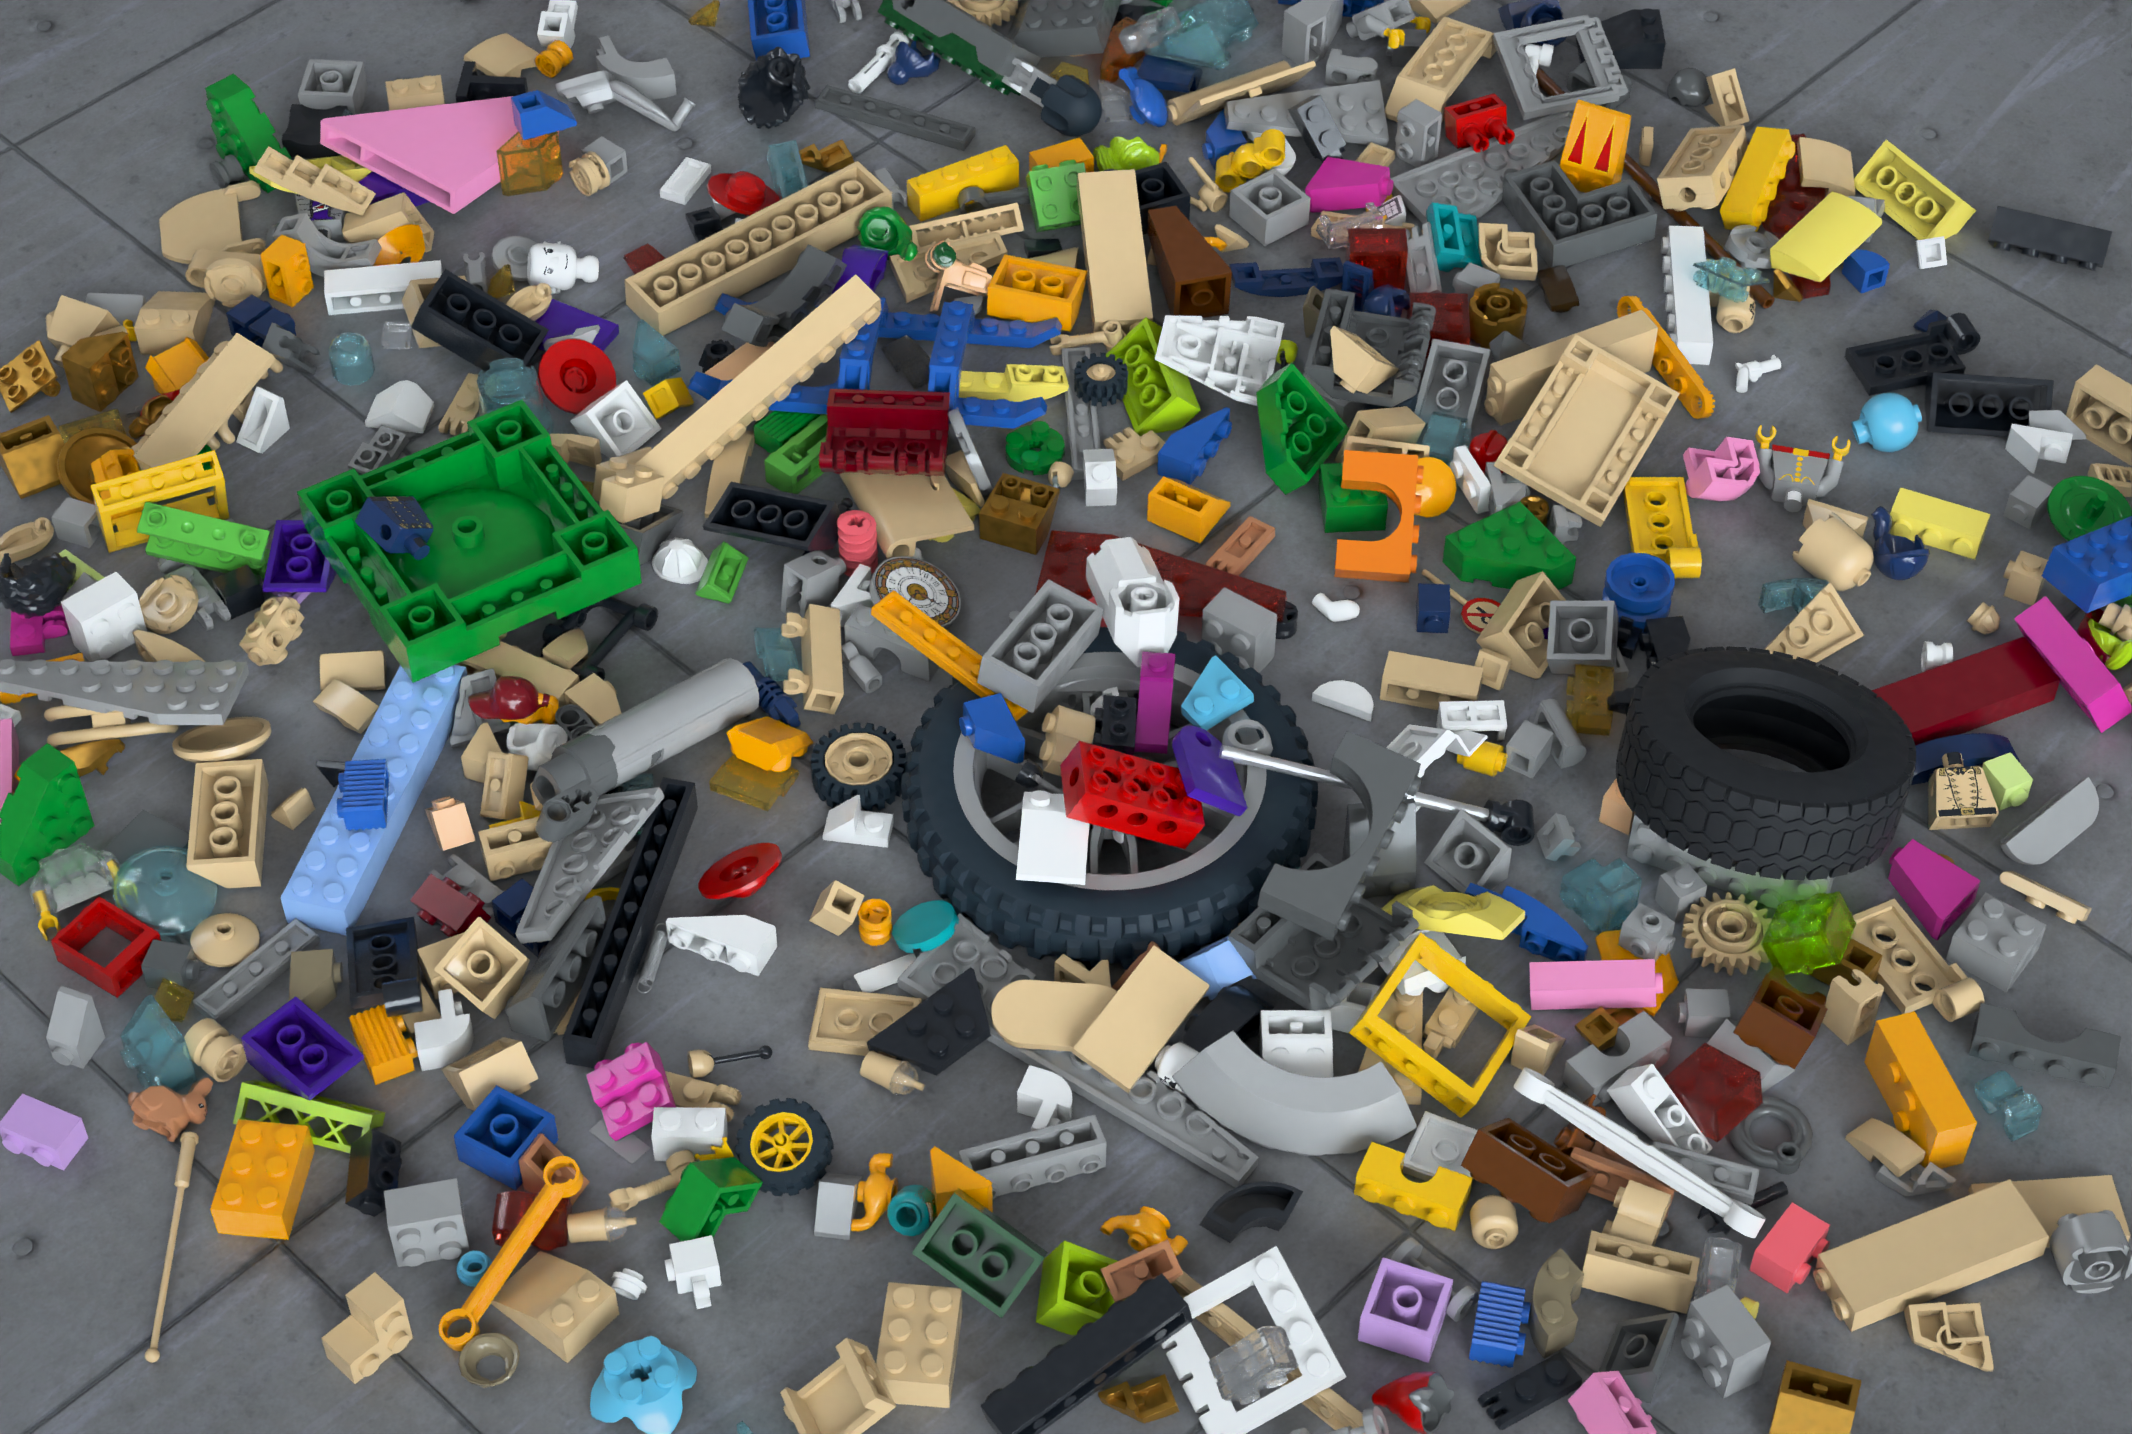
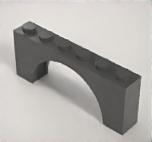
M1346 731L1333 755L1330 773L1349 785L1362 801L1368 816V836L1352 856L1328 868L1297 870L1275 863L1260 890L1258 907L1332 941L1338 930L1344 932L1352 916V913L1349 912L1352 903L1359 904L1366 890V885L1363 884L1366 876L1373 877L1379 866L1381 858L1377 857L1381 848L1388 849L1395 834V831L1391 830L1395 821L1401 823L1406 815L1409 805L1405 802L1408 796L1415 797L1421 786L1423 778L1418 777L1421 763L1350 731Z

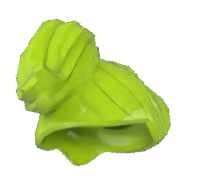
M1120 136L1114 137L1110 141V147L1099 145L1093 149L1092 154L1096 158L1097 167L1100 172L1107 169L1139 170L1159 164L1158 151L1148 146L1140 137H1135L1131 140Z

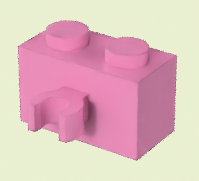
M1619 1371L1593 1373L1568 1399L1576 1413L1577 1419L1585 1427L1588 1434L1657 1433L1650 1422L1652 1420L1651 1415L1645 1414L1640 1406L1642 1401L1639 1398H1635Z

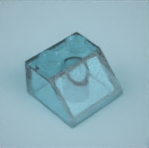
M152 994L146 996L120 1035L124 1050L120 1051V1054L130 1070L134 1067L139 1072L137 1078L144 1090L151 1086L166 1085L178 1092L197 1081L185 1039Z

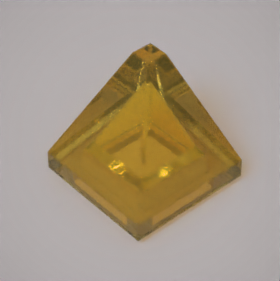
M163 978L145 1016L183 1022L195 993Z

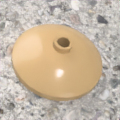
M228 718L224 725H200L182 733L175 738L172 747L175 755L192 763L237 761L247 758L261 747L269 738L272 730L270 722L263 718Z

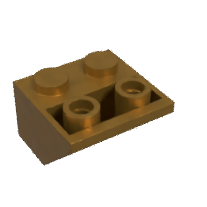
M123 331L81 338L61 356L73 400L99 412L104 410L139 377L128 333Z
M49 415L0 433V465L20 499L62 484L58 475L57 464L59 454L65 443Z
M1002 473L979 512L980 539L1037 555L1048 536L1060 489Z
M1786 1360L1769 1434H1850L1862 1380Z

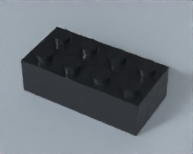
M446 269L420 306L411 325V328L513 388H515L537 354L549 331L547 328Z

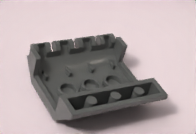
M1315 853L1298 870H1319L1336 864ZM1362 898L1359 904L1352 903L1349 912L1352 913L1351 919L1344 932L1341 930L1337 931L1333 941L1260 907L1251 913L1228 937L1231 944L1257 979L1305 1009L1317 1011L1328 1009L1336 1003H1341L1356 988L1355 984H1359L1378 967V963L1383 962L1400 945L1399 941H1404L1419 927V923L1413 917V910L1398 901L1392 904V915Z

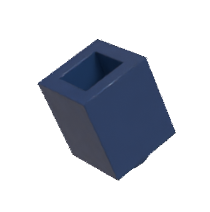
M1418 583L1416 632L1448 633L1451 612L1450 584Z

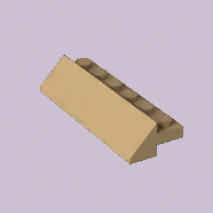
M238 333L230 341H223L218 344L210 358L198 367L194 377L181 387L179 395L163 409V414L154 424L146 429L145 435L141 440L130 448L134 450L135 454L133 456L138 462L140 471L196 456L276 360L275 357Z

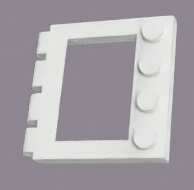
M1277 1246L1183 1299L1188 1304L1193 1319L1255 1284L1302 1374L1301 1377L1236 1412L1191 1322L1161 1344L1163 1349H1168L1177 1344L1166 1355L1179 1381L1194 1377L1184 1383L1182 1387L1195 1413L1210 1409V1411L1199 1417V1421L1206 1434H1246L1347 1377Z

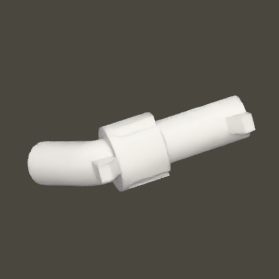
M1772 355L1770 360L1763 362L1755 360L1744 364L1736 363L1735 367L1738 370L1736 391L1745 393L1748 390V380L1756 382L1763 373L1780 369V359Z

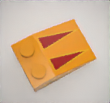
M1578 99L1560 162V168L1576 190L1586 193L1621 182L1632 115Z

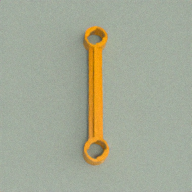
M558 1156L546 1164L543 1172L546 1184L461 1309H453L447 1312L440 1320L439 1334L449 1348L455 1351H462L467 1342L474 1336L480 1335L478 1321L560 1200L575 1195L581 1189L583 1174L576 1161L572 1158ZM571 1167L576 1171L573 1180L570 1178L565 1183L559 1184L555 1182L552 1185V1176L558 1169ZM459 1319H467L472 1323L470 1333L466 1332L460 1337L450 1336L448 1338V1329L453 1322Z

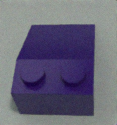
M276 520L263 583V592H327L337 573L304 527L303 520Z
M296 996L241 1037L247 1062L268 1081L309 1101L364 1059L363 1053Z

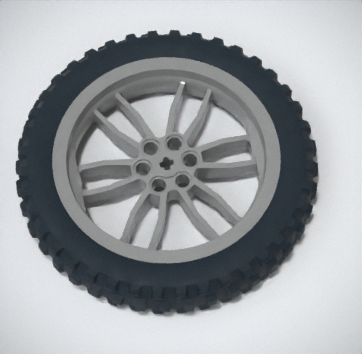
M1100 627L1098 636L1035 712L1028 711L1016 721L1025 739V751L1039 757L1041 746L1045 741V735L1031 729L1042 725L1047 713H1052L1058 705L1090 715L1092 703L1102 695L1103 691L1109 688L1117 687L1121 697L1137 698V714L1141 667H1137L1114 643L1107 627ZM1177 631L1175 640L1168 652L1175 654L1170 723L1180 728L1169 732L1167 754L1137 752L1133 756L1179 768L1177 761L1164 762L1175 755L1172 740L1176 734L1185 726H1193L1182 715L1181 705L1211 658L1216 655L1249 688L1254 695V702L1213 726L1207 732L1221 742L1226 728L1232 723L1250 719L1258 721L1270 734L1273 746L1271 757L1315 767L1312 754L1308 751V741L1301 727L1296 726V714L1290 706L1280 704L1281 694L1274 686H1264L1262 684V675L1252 667L1242 669L1239 666V658L1230 652L1220 655L1215 652L1214 644L1203 639L1198 643L1188 641L1186 633ZM952 677V685L939 690L934 697V707L926 709L921 717L922 725L917 726L910 742L912 751L907 752L905 759L906 773L902 774L901 793L904 800L902 802L904 822L908 823L907 837L911 849H914V852L917 853L918 862L923 874L927 877H932L936 893L943 899L949 898L956 914L960 913L964 917L969 916L972 918L974 925L986 935L991 932L997 934L999 944L1007 948L1013 949L1017 945H1021L1027 948L1028 956L1039 960L1047 954L1055 956L1057 959L1062 954H1065L1074 961L1089 962L1091 969L1101 960H1108L1109 963H1121L1123 969L1127 970L1139 955L1147 951L1151 941L1156 942L1159 948L1168 956L1181 954L1186 958L1200 950L1202 945L1207 943L1210 945L1228 936L1232 930L1238 927L1239 923H1242L1258 908L1260 890L1275 863L1287 868L1299 869L1301 864L1300 857H1304L1308 853L1311 841L1310 830L1315 828L1317 809H1315L1318 801L1317 781L1256 766L1234 763L1248 808L1239 817L1201 802L1205 825L1222 830V832L1214 840L1198 833L1187 848L1182 849L1193 853V855L1159 869L1138 873L1134 835L1124 833V842L1121 843L1128 862L1129 873L1101 875L1098 874V859L1103 839H1114L1113 830L1089 824V828L1092 829L1089 849L1090 874L1086 873L1085 885L1016 880L1019 840L1012 843L1003 834L1021 827L1023 801L992 818H988L982 803L981 787L987 769H992L1015 780L1027 760L1017 764L975 749L969 737H965L962 734L959 718L963 717L964 702L981 697ZM1250 727L1241 728L1235 733L1236 740L1244 745L1255 744L1264 738L1259 729ZM1037 763V764L1042 768V771H1043V764H1042V763ZM1043 771V780L1063 792L1062 777ZM1038 785L1037 787H1034V788H1036V789L1044 790V791H1047L1048 793L1053 794L1052 792L1048 791L1047 789H1045L1044 787H1042V786H1040V785Z

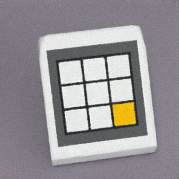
M1401 195L1382 203L1381 206L1374 207L1372 209L1373 219L1386 220L1385 224L1402 227V222L1405 223L1406 210Z

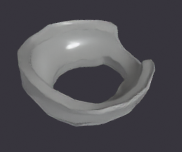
M1251 719L1232 723L1226 728L1221 741L1226 746L1270 756L1273 750L1270 734L1266 728L1258 721ZM1250 727L1259 729L1264 738L1255 744L1244 745L1236 740L1235 733L1241 728ZM1233 761V763H1236V764L1247 765V764H1243V763H1239V762Z

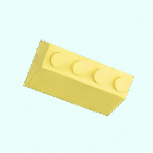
M1888 140L1883 142L1854 178L1856 190L1865 197L1885 200L1884 212L1918 240L1941 236L1947 239L1957 234L1976 212L1972 206Z

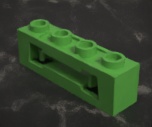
M822 414L817 419L812 420L807 427L797 435L792 436L787 443L777 451L772 452L764 460L767 483L780 491L799 494L824 473L819 468V452L821 442L826 440L828 427L826 414ZM808 468V474L797 482V476L804 474V470Z

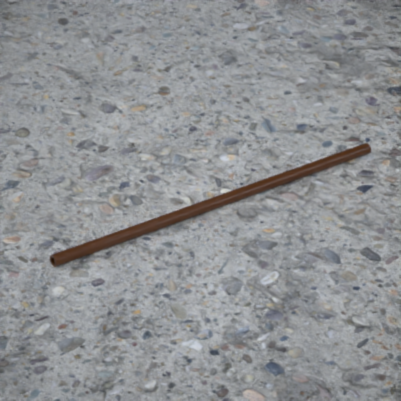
M1538 66L1536 74L1538 85L1549 96L1565 94ZM1626 153L1623 170L1663 208L1658 183ZM1664 209L1680 226L1701 227L1685 210ZM1703 228L1705 251L1724 270L1744 271L1745 279L1750 280L1749 293L1764 309L1771 307L1775 300L1774 297Z

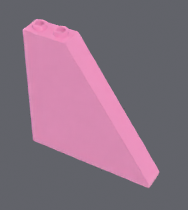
M511 97L324 118L321 120L320 144L455 214L558 142L559 131L523 140L514 124Z

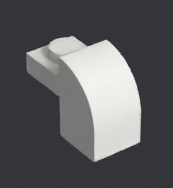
M549 0L548 11H541L537 32L541 46L548 47L555 40L564 42L569 48L573 46L575 40L574 25L578 9L576 1Z
M452 989L438 991L442 1018L414 1023L417 1052L422 1071L443 1068L465 1057L473 1045L474 1033L470 1014H463L461 1001H454Z
M1029 1065L1017 1091V1112L1035 1118L1031 1131L1072 1121L1071 1089L1068 1083L1058 1074Z

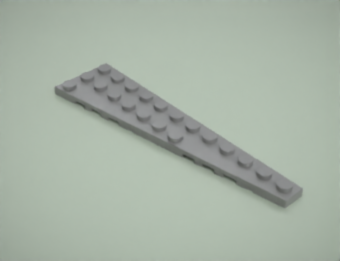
M960 913L957 915L959 923L955 924L954 928L956 931L952 937L941 946L931 951L922 952L898 977L899 988L916 998H922V1001H924L972 967L975 971L990 1027L991 1036L986 1040L1028 1065L1058 1074L1075 1093L1235 1188L1241 1186L1258 1166V1156L1225 1129L1217 1126L1214 1120L1203 1111H1196L1186 1103V1098L1177 1090L1174 1092L1170 1090L1152 1070L1149 1072L1146 1070L1130 1092L1127 1093L1071 1051L1025 1049L1014 1047L1005 1042L992 1024L991 1008L994 998L1006 985L1018 980H1036V975L1028 968L1022 969L1012 960V955L1004 949L1000 951L989 942V937Z

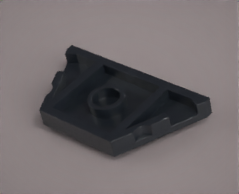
M972 967L967 969L867 1041L868 1050L877 1053L881 1051L895 1056L896 1060L905 1062L908 1066H918L922 1071L937 1076L991 1036L990 1027L974 969Z

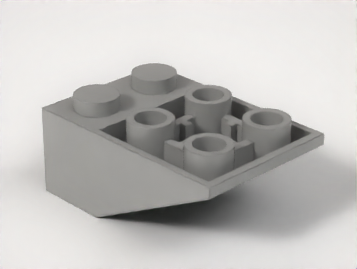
M1302 0L1284 10L1282 54L1297 65L1311 61L1316 63L1324 58L1342 23L1344 0Z

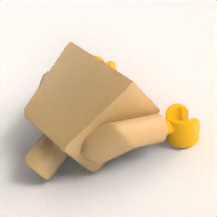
M61 295L56 309L46 315L47 339L58 349L53 361L63 368L61 356L81 338L123 331L128 333L131 342L137 341L131 320H124L122 326L108 310Z

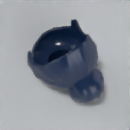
M915 40L912 41L910 47L901 41L896 47L895 62L887 70V77L895 85H904L908 82L909 78H926L939 69L941 59L934 52L931 55L922 57L921 52L916 47Z

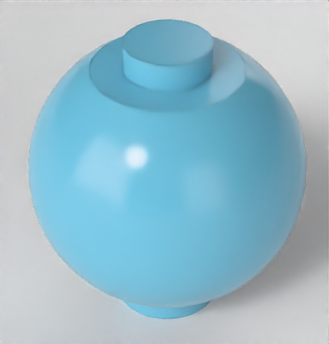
M1882 393L1872 397L1865 403L1860 411L1859 420L1851 422L1858 444L1868 442L1877 451L1896 452L1905 448L1914 440L1919 429L1918 422L1922 421V416L1918 405H1912L1910 400L1903 395Z

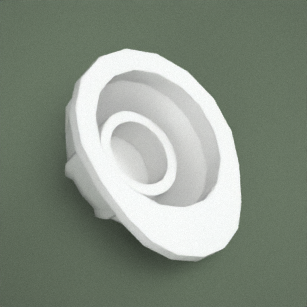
M674 537L660 544L659 549L653 556L652 567L661 579L680 584H691L701 580L708 560L691 540Z

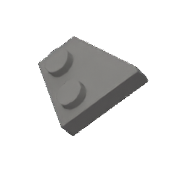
M493 668L462 677L452 735L450 736L452 748L469 744L480 725L488 722L494 736L509 732L510 722H504L501 719H483L473 713L468 703L470 695L493 688L497 680Z

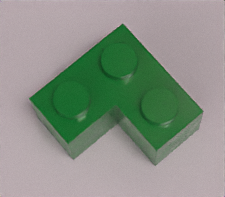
M1342 463L1320 464L1318 494L1324 532L1386 530L1387 496L1377 491L1341 488Z
M735 1157L690 1162L682 1171L681 1181L674 1194L667 1200L665 1211L659 1222L681 1242L711 1235L714 1237L726 1214L748 1211L763 1181Z

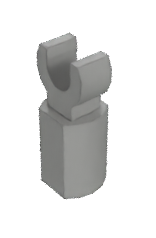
M886 168L875 170L872 175L892 192V209L894 210L893 202H901L906 207L907 195L899 189L890 172Z
M479 252L477 260H470L468 253L464 254L463 260L467 282L487 293L485 254Z
M850 641L841 645L842 653L844 654L842 656V664L848 668L849 674L863 691L871 693L882 686V675L866 656H860L855 645Z

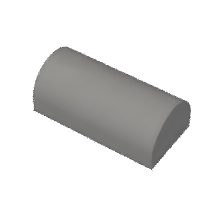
M1555 699L1541 700L1534 724L1554 733L1551 754L1561 769L1576 765L1586 755L1584 744L1559 702Z

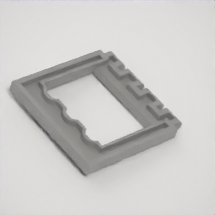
M1587 14L1493 33L1494 45L1523 120L1575 110L1578 99L1601 105L1619 101V96L1628 93V88L1621 75L1615 56L1612 55L1613 51L1598 17L1589 18ZM1576 35L1596 87L1544 98L1523 45Z

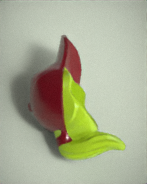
M2096 609L2085 613L2084 619L2076 631L2078 635L2086 639L2093 648L2095 655L2108 669L2116 670L2125 666L2132 659V639L2123 642L2116 636V633L2114 635L2110 634L2111 629L2098 624L2105 611Z

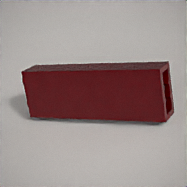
M2023 636L1871 691L1876 693L1877 697H1881L1892 707V710H1895L1904 720V724L1909 728L1916 746L1938 738L1960 735L2054 701L2061 679Z

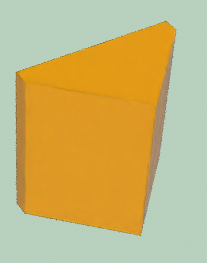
M934 1146L930 1150L931 1186L935 1198L936 1218L958 1188L993 1213L992 1182Z

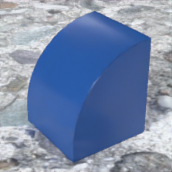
M1856 249L1844 260L1842 274L1860 293H1864L1885 286L1890 263L1877 253Z

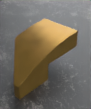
M842 139L820 150L817 149L815 144H812L793 153L797 162L828 173L840 170L854 163L853 157Z
M120 739L100 740L60 750V752L75 762L79 777L91 773L95 769L104 775L109 769L106 763L113 754L122 753L125 749V744Z
M1165 1374L1131 1388L1126 1381L1098 1392L1102 1403L1142 1423L1151 1422L1180 1412Z

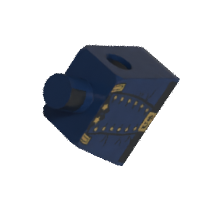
M413 496L367 497L355 523L386 552L410 553L416 560H421L429 554L430 547L427 545V542L434 530V526Z

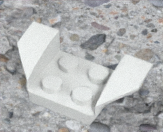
M1409 724L1386 748L1421 763L1418 777L1421 778L1425 773V769L1434 760L1440 758L1446 750L1470 757L1488 737L1487 735L1466 729L1451 732L1446 729ZM1416 805V812H1417L1422 806Z

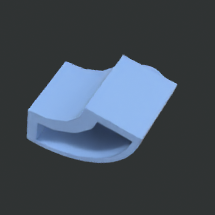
M1228 936L1178 962L1210 985L1209 990L1203 996H1208L1209 1000L1216 998L1222 988L1228 987L1250 975L1252 979H1257L1231 944Z

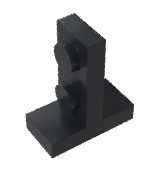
M465 61L455 95L456 103L511 97L528 93L527 80L522 77L478 76L476 62Z

